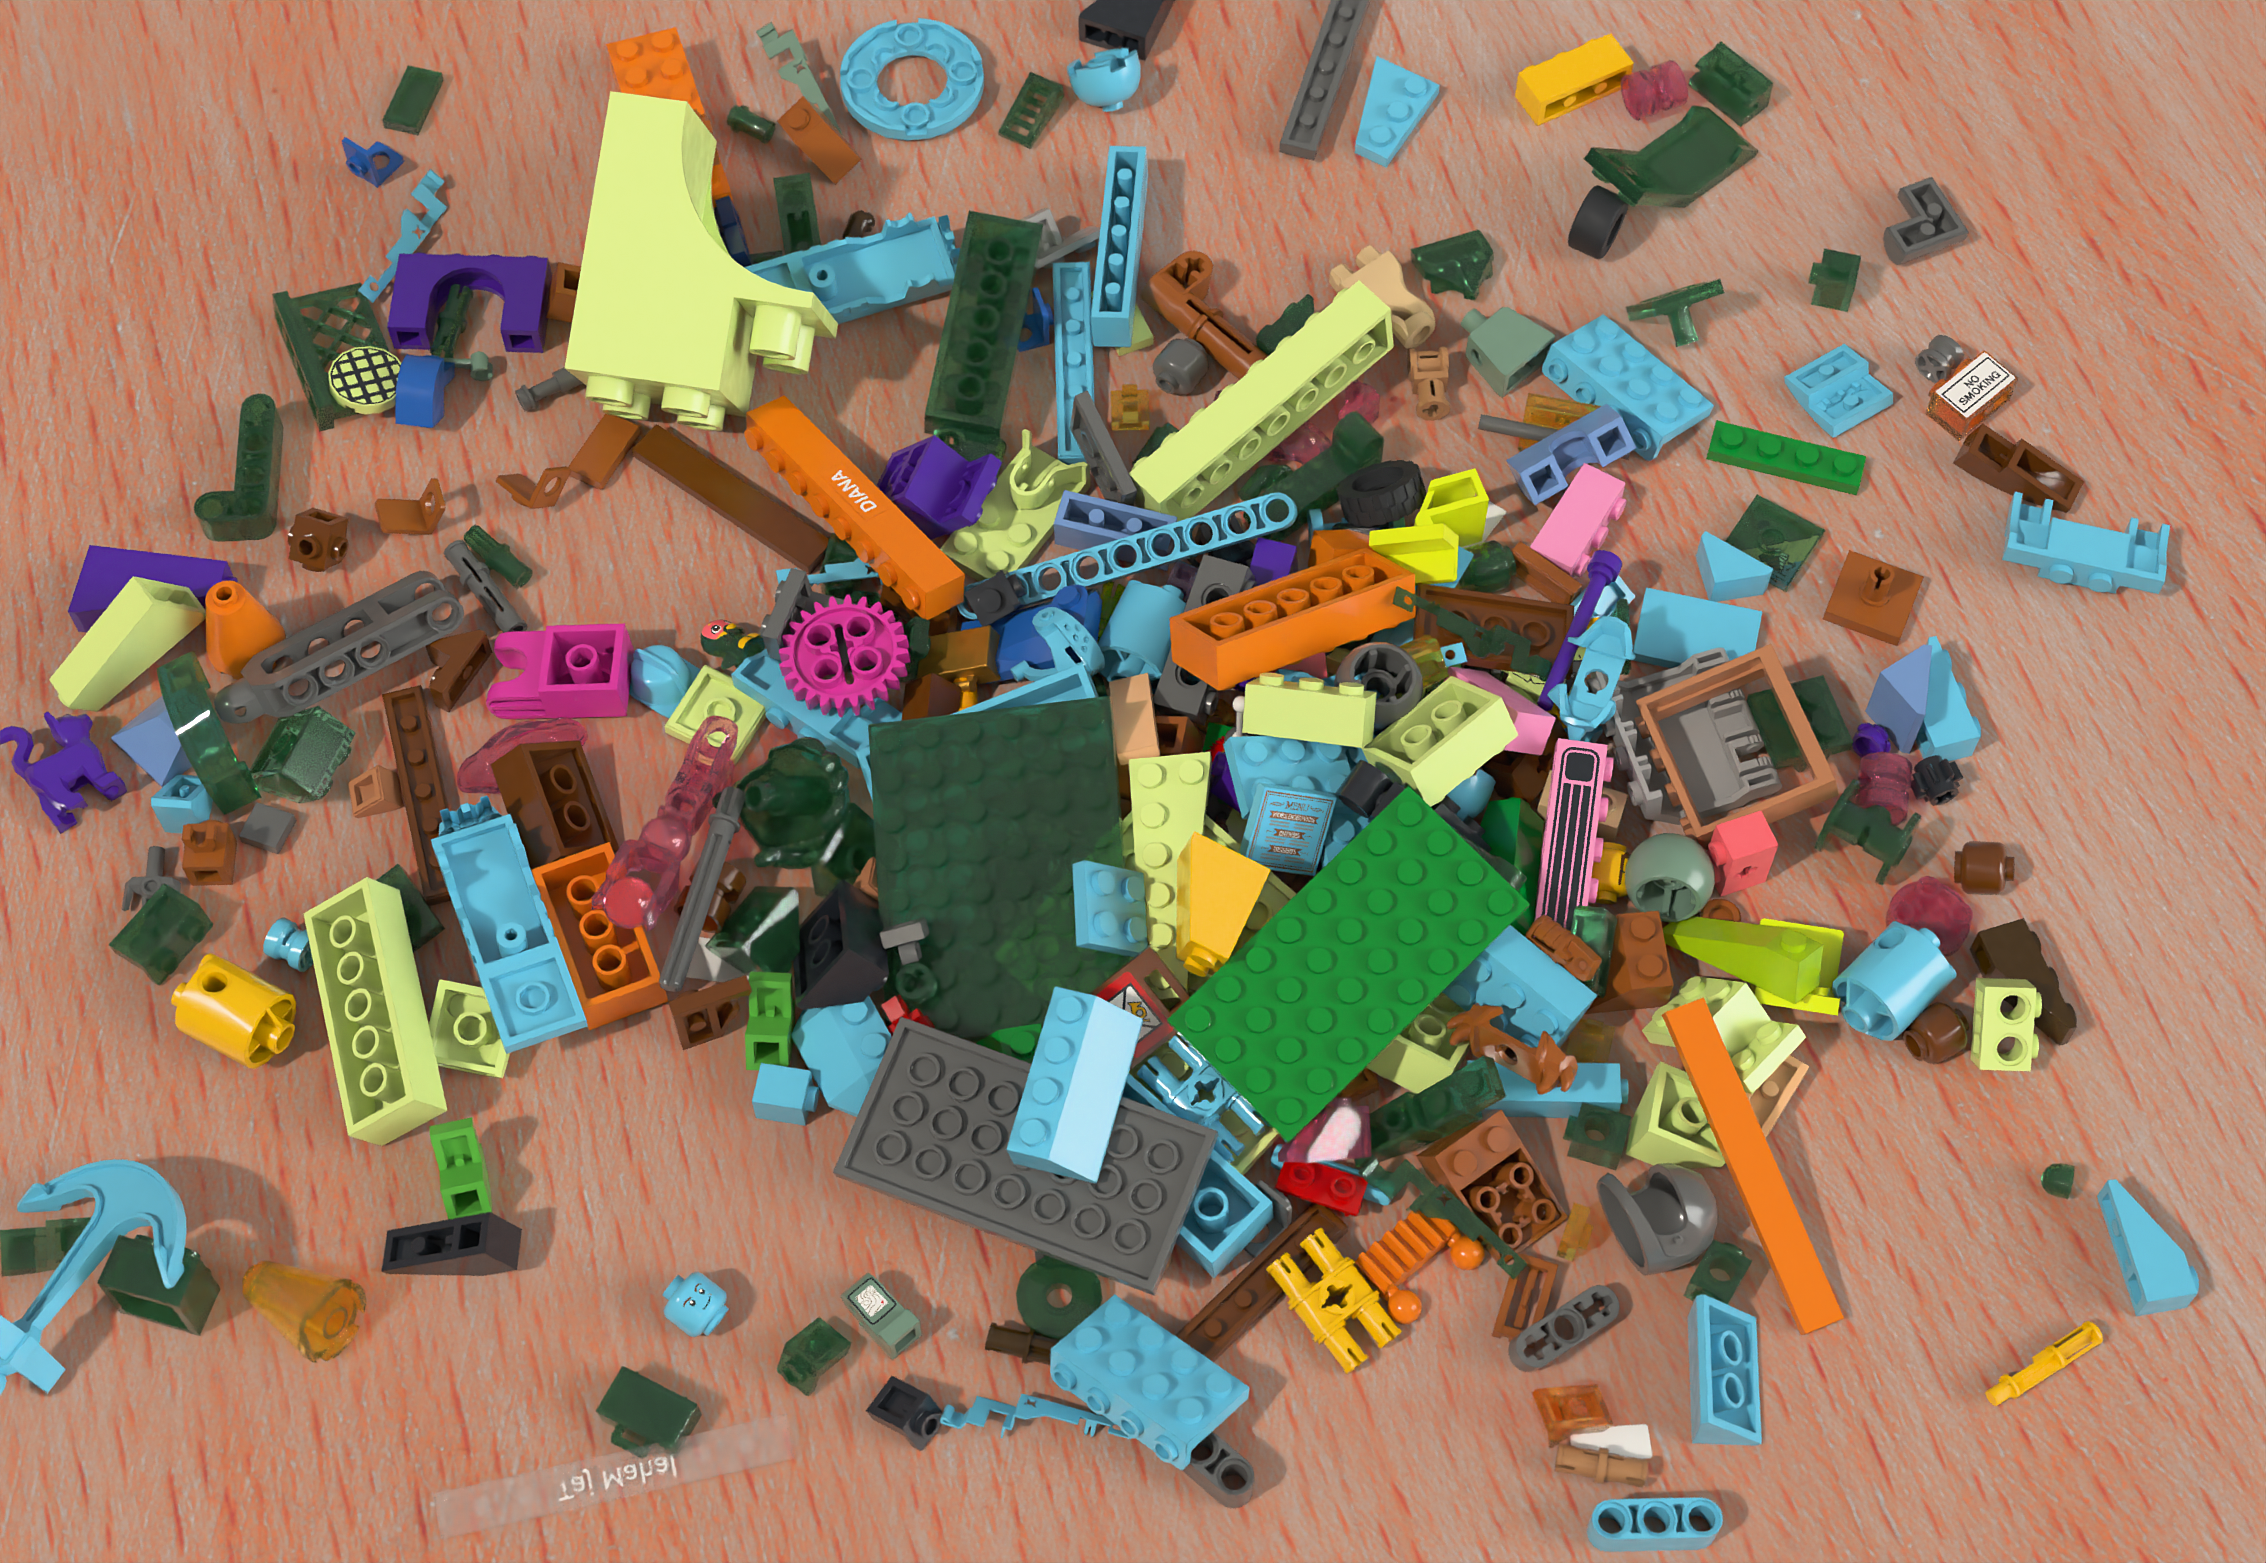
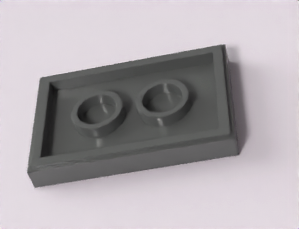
M1088 390L1075 395L1070 430L1087 464L1090 465V470L1104 499L1134 506L1137 489Z

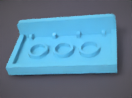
M1604 314L1551 344L1542 366L1543 374L1589 413L1608 404L1620 414L1636 446L1634 451L1647 461H1651L1658 456L1663 444L1708 417L1714 407L1699 391L1690 386L1673 372L1671 368L1662 363Z
M1115 1294L1051 1348L1050 1375L1058 1387L1073 1393L1084 1401L1093 1412L1102 1414L1119 1426L1128 1437L1136 1438L1153 1450L1159 1459L1166 1463H1171L1180 1470H1183L1190 1464L1191 1450L1241 1406L1249 1396V1386Z

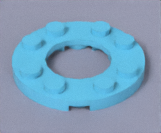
M918 18V23L897 24L896 19L871 28L852 43L841 63L840 87L842 98L848 111L865 128L886 138L921 140L946 134L967 120L981 100L984 89V72L982 59L977 48L959 30L931 19ZM909 55L927 57L936 61L945 70L947 76L946 88L938 98L930 99L928 104L909 103L905 106H900L896 101L893 103L887 100L878 88V75L885 65L896 58Z

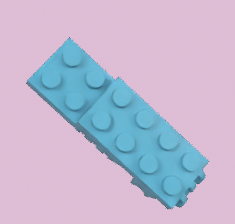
M907 213L906 217L897 221L886 220L881 233L864 238L845 237V239L840 241L837 239L827 242L823 246L810 247V250L797 251L744 267L751 273L772 283L791 289L813 292L838 324L958 288L956 275L964 270L960 248H955V237L953 231L951 232L948 214L939 217V222H936L935 216L916 221L912 213Z
M487 795L481 797V802L476 805L468 803L460 805L457 812H449L448 808L441 810L442 822L439 824V836L431 839V843L505 1053L508 1054L576 1031L588 1025L558 940L554 935L551 921L548 919L547 910L529 867L526 851L520 839L516 823H513L510 814L502 816L495 807L491 806Z

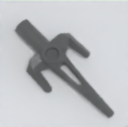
M159 846L149 847L146 876L132 877L125 883L122 910L127 911L129 910L134 892L142 897L141 962L143 963L149 960L161 898L164 894L171 892V905L174 911L179 909L181 883L173 877H162L165 849ZM154 902L151 920L147 923L148 903Z

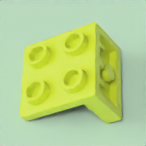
M1762 918L1759 925L1788 928L1800 932L1806 937L1823 944L1819 986L1796 1004H1793L1750 984V989L1759 1003L1838 1016L1840 999L1834 997L1832 985L1838 976L1844 932L1837 929Z

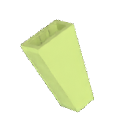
M133 576L49 679L59 693V700L73 710L82 709L97 712L203 622L206 618V611L188 587Z

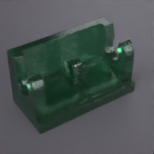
M1722 41L1717 43L1715 48L1695 64V67L1700 71L1690 78L1688 85L1738 126L1742 127L1768 107L1774 83Z

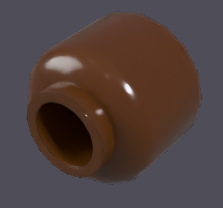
M1969 841L1964 844L1962 851H1955L1954 882L1961 884L1965 893L1999 895L2004 891L2006 881H2014L2015 857H2007L2006 848L2002 843Z
M1937 1002L1925 1008L1906 1028V1031L1903 1033V1039L1907 1049L1915 1059L1919 1061L1924 1060L1930 1064H1938L1966 1047L1968 1039L1966 1031L1969 1030V1024L1965 1015L1959 1009H1952L1947 1004Z

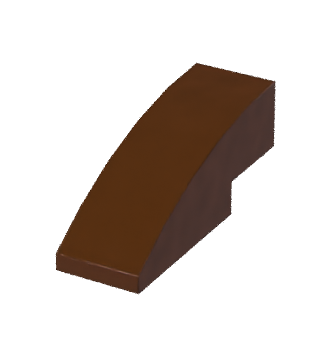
M1983 423L1967 435L1953 462L1954 465L1973 477L2012 496L2015 492L2023 493L2022 500L2039 506H2043L2045 499L2053 500L2052 509L2065 513L2071 509L2084 483L2082 479L2025 440L2020 439L2017 443L2012 444Z

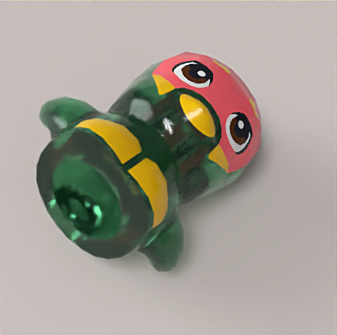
M719 619L709 622L703 628L700 636L703 651L713 657L723 659L721 663L723 670L733 665L738 668L747 657L754 656L765 649V643L760 634L751 633L746 635L745 630L741 626L735 625L728 620Z

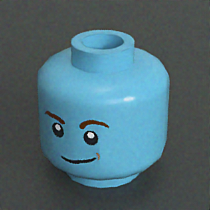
M693 1272L686 1279L677 1275L662 1295L668 1300L664 1307L665 1317L690 1337H697L702 1333L709 1336L729 1310L725 1306L727 1300L725 1291L700 1272Z

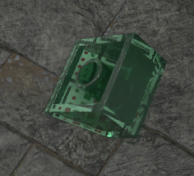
M320 706L302 710L292 716L279 717L243 782L250 787L299 804L322 799L333 785L331 778L335 770L350 755L351 747L349 745L356 733Z

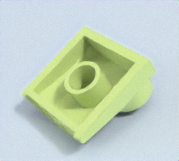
M439 979L429 1022L437 1065L484 1076L503 1078L510 1053H505L483 988Z

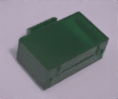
M625 1366L621 1367L596 1409L603 1422L615 1427L611 1435V1443L641 1459H645L653 1448L676 1459L702 1416L697 1403L689 1400L688 1397H683L644 1377L638 1371H633ZM623 1433L640 1440L644 1445L641 1447L623 1438Z

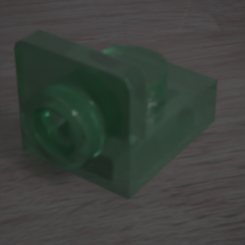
M818 1317L785 1343L777 1366V1372L783 1376L788 1384L796 1387L804 1395L809 1396L815 1391L819 1377L848 1354L851 1342Z

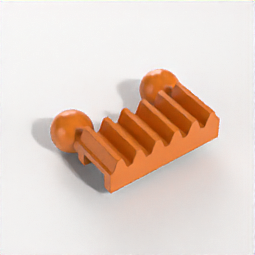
M1431 1198L1424 1199L1418 1209L1411 1210L1407 1218L1398 1221L1392 1231L1388 1230L1385 1232L1379 1242H1373L1366 1253H1360L1354 1264L1359 1273L1362 1272L1378 1289L1379 1297L1387 1301L1388 1314L1398 1324L1406 1325L1413 1323L1418 1319L1422 1310L1419 1297L1410 1290H1400L1398 1286L1446 1245L1451 1248L1450 1257L1452 1262L1462 1270H1473L1479 1267L1484 1259L1485 1251L1482 1243L1475 1237L1462 1236L1459 1233L1460 1228Z

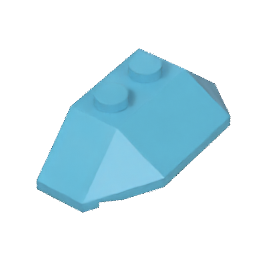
M869 996L859 1003L802 1010L791 1034L792 1040L808 1069L811 1071L828 1106L855 1117L858 1116L892 1038Z

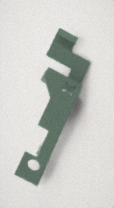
M772 22L757 30L756 33L764 44L763 48L769 60L786 49H790L795 60L778 69L781 78L797 84L802 95L815 105L817 103L819 109L843 136L806 62L808 58L793 29L779 37ZM802 64L806 69H801L798 73L796 67Z

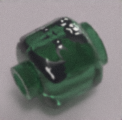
M1491 540L1465 548L1474 556L1459 581L1461 587L1467 586L1470 591L1493 593L1509 587L1512 576L1516 575L1517 569L1514 556L1508 546L1503 547L1498 541Z

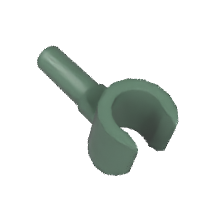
M483 352L473 353L471 359L444 358L445 362H454L455 368L470 369L471 377L477 381H487L492 378L493 365L488 362V356Z

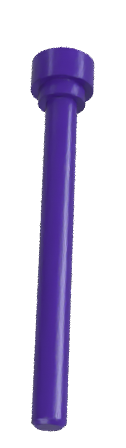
M1606 550L1595 551L1587 566L1590 582L1537 701V706L1545 711L1552 710L1554 702L1547 695L1548 692L1556 685L1564 682L1579 647L1568 642V637H1580L1586 631L1604 587L1616 581L1620 573L1622 561L1612 552Z

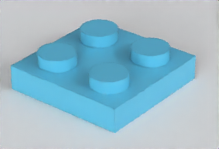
M1086 860L1072 864L1076 946L1135 957L1148 947L1144 873Z

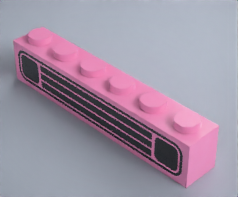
M1558 738L1554 751L1541 853L1535 920L1542 915H1548L1553 921L1558 922L1562 927L1578 936L1584 943L1590 944L1593 919H1587L1586 915L1588 903H1595L1597 897L1598 879L1591 878L1593 862L1600 863L1602 857L1603 838H1598L1596 835L1598 822L1606 821L1608 798L1601 797L1603 781H1611L1613 758L1606 757L1608 745Z

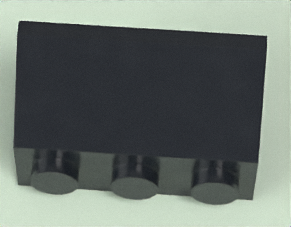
M844 879L832 889L791 934L796 1006L802 1010L863 1002L873 990L878 991L882 988L889 976L887 951L883 947L879 934L884 929L882 905L879 901Z

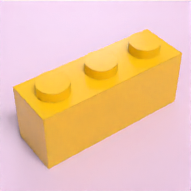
M1610 33L1598 39H1591L1584 45L1568 52L1558 53L1552 59L1538 65L1526 67L1518 73L1515 97L1536 126H1539L1629 87L1634 63Z

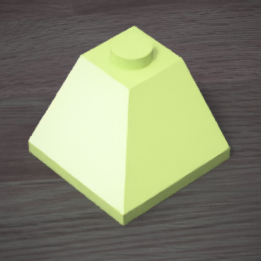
M1663 1062L1657 1065L1633 1116L1626 1150L1627 1155L1653 1166L1656 1164L1673 1163L1688 1169L1722 1167L1726 1163L1687 1072Z

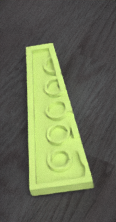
M1210 752L1129 759L1135 867L1137 872L1144 873L1148 946L1151 945L1187 992L1189 991L1190 971L1184 968L1183 961L1176 958L1177 858L1194 831L1205 836L1206 806H1208L1212 768ZM1157 969L1144 978L1162 1003L1179 1002L1181 1000Z

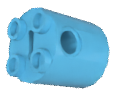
M1137 580L1128 582L1098 642V646L1105 659V667L1099 672L1103 677L1111 682L1148 673L1152 694H1155L1171 649L1169 618L1184 612L1186 603L1183 601V592L1172 585H1164L1161 588L1150 584H1143Z
M1893 921L1833 981L1832 991L1834 996L1840 999L1839 1006L1845 1021L1855 1030L1881 1040L1892 1041L1897 1038L1956 978L1955 969L1938 949L1940 946L1938 937L1929 929L1921 928L1917 931L1914 928Z

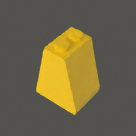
M1195 831L1177 858L1176 958L1184 962L1183 966L1188 971L1198 976L1206 977L1207 974L1213 976L1229 959L1271 869Z

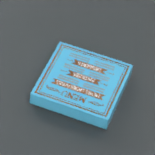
M1258 782L1239 854L1274 871L1315 876L1337 797L1326 792Z

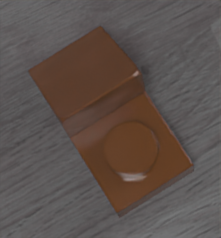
M480 629L441 638L425 646L430 661L439 667L430 680L429 689L435 706L448 713L492 654L487 633Z

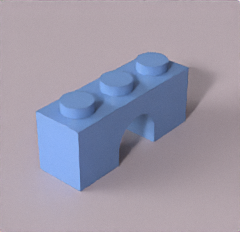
M1605 404L1512 456L1506 462L1521 492L1536 505L1567 488L1568 484L1565 477L1584 463H1598L1604 467L1636 449V446L1621 415L1608 404Z

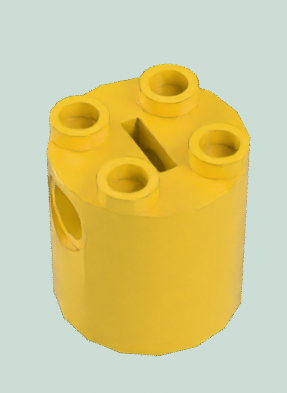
M212 953L207 954L201 960L198 970L189 982L181 983L172 995L171 1004L177 1007L175 1024L179 1031L247 1068L256 1069L266 1064L274 1055L283 1052L290 1044L295 1032L293 1021L296 1015V1000L291 993Z

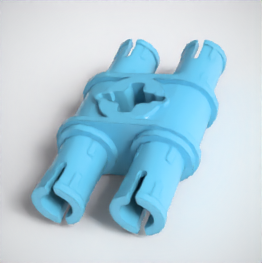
M1175 1035L1168 1043V1047L1173 1049L1194 1070L1192 1075L1186 1081H1180L1160 1061L1158 1056H1153L1148 1060L1149 1067L1158 1076L1145 1064L1139 1069L1137 1075L1160 1096L1162 1103L1177 1117L1216 1130L1219 1136L1213 1149L1230 1164L1234 1161L1233 1154L1224 1145H1227L1237 1157L1242 1153L1245 1145L1240 1143L1219 1121L1221 1115L1225 1111L1233 1110L1252 1129L1256 1136L1263 1133L1265 1129L1263 1128L1264 1124L1255 1115L1267 1127L1269 1125L1181 1036L1180 1038L1189 1047ZM1203 1089L1209 1092L1214 1089L1215 1100L1210 1103L1204 1099L1199 1103L1198 1091Z

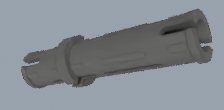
M456 540L448 545L444 555L459 573L460 583L465 589L471 590L501 631L503 633L526 631L527 623L522 620L506 596L492 580L490 569L487 565L476 559L464 540ZM490 597H492V598L494 599V601L497 603V605L500 607V609H501L503 612H501V611L499 610V608L496 606V604L493 602V600H492Z

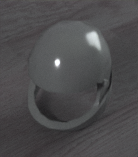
M1673 1163L1656 1164L1650 1167L1646 1176L1645 1186L1632 1193H1629L1624 1185L1611 1173L1605 1174L1598 1180L1597 1192L1607 1222L1627 1258L1643 1275L1660 1274L1694 1261L1712 1244L1718 1222L1716 1198L1702 1174Z

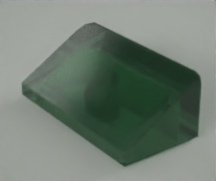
M1579 905L1574 909L1571 933L1578 936L1602 959L1591 980L1579 981L1597 994V998H1604L1607 989L1617 918L1605 908Z

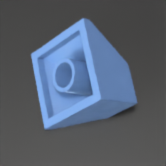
M176 687L168 690L111 737L112 741L162 788L177 774L182 775L226 738L216 716L190 691Z

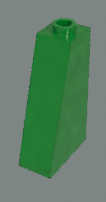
M1512 797L1507 800L1489 801L1480 825L1486 830L1481 838L1492 848L1483 859L1530 903L1529 907L1511 924L1513 928L1525 936L1535 920L1544 821L1531 809L1528 802L1521 798Z

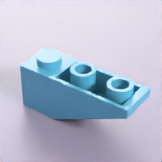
M1937 636L1929 637L1926 645L1932 646L1926 715L1915 739L1923 759L1940 755L1943 760L1953 761L1972 756L1981 738L1979 721L1975 716H1971L1966 705L1965 689L1960 682L1957 683L1952 673V661L1948 651L1942 649Z

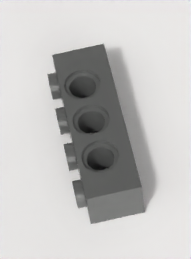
M1203 555L1184 612L1215 602L1220 598H1226L1258 586L1255 581L1256 578L1248 566ZM1170 649L1153 698L1154 706L1160 714L1188 717L1192 723L1205 726L1208 715L1212 716L1216 711L1219 693H1217V689L1202 680L1196 685H1187V678L1191 673L1172 662V652Z

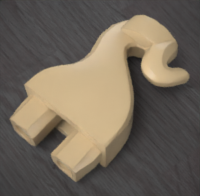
M1369 245L1356 256V265L1360 269L1355 273L1342 263L1331 270L1329 283L1337 293L1361 281L1391 309L1392 331L1405 348L1420 346L1433 333L1435 317L1432 310L1423 300L1413 295L1406 288L1403 281L1402 267L1389 250L1382 254Z

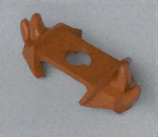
M1476 1002L1470 1010L1457 1014L1447 1022L1448 1029H1455L1449 1039L1451 1046H1456L1463 1041H1470L1473 1055L1488 1061H1495L1536 1084L1538 1094H1546L1555 1087H1561V1091L1566 1092L1572 1086L1578 1070L1576 1057L1574 1055L1567 1056L1562 1052L1546 1031H1542L1538 1047H1530L1491 1026L1489 1020L1503 1014L1502 1007L1480 1006ZM1507 1046L1515 1052L1518 1061L1510 1059L1504 1053Z

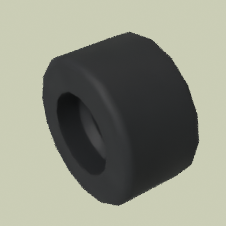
M1599 185L1594 186L1585 197L1573 221L1568 236V245L1595 259L1603 258L1612 246L1622 226L1629 205L1628 199Z

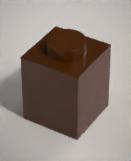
M934 673L927 674L905 684L901 727L912 730L958 712L961 687Z

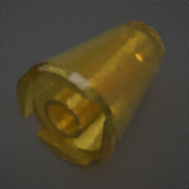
M263 1260L251 1266L244 1274L242 1280L244 1298L304 1358L311 1362L317 1363L316 1360L320 1358L327 1362L341 1354L352 1342L360 1327L354 1323L358 1310L365 1313V1291L359 1284L350 1279Z

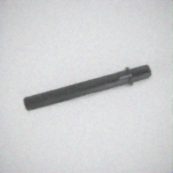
M725 787L716 812L708 818L710 829L659 978L661 988L666 991L679 992L682 990L734 833L740 830L741 824L738 822L745 796L744 791L739 788Z

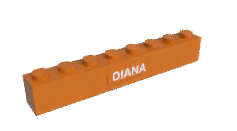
M785 395L746 412L747 430H745L744 436L748 446L753 451H757L767 461L773 472L779 473L789 483L796 495H801L811 505L812 510L818 517H823L833 527L837 537L845 540L856 551L859 559L863 563H868L878 573L881 581L886 586H891L901 596L907 608L914 610L924 621H927L964 602L965 574Z

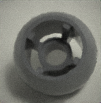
M1372 642L1353 649L1342 660L1334 680V687L1339 688V684L1344 682L1359 683L1364 685V691L1376 690L1383 695L1384 698L1376 699L1374 731H1384L1392 723L1407 715L1421 701L1423 694V677L1415 660L1404 649L1386 642ZM1361 674L1362 680H1355L1354 677ZM1402 693L1403 696L1397 699L1395 694Z

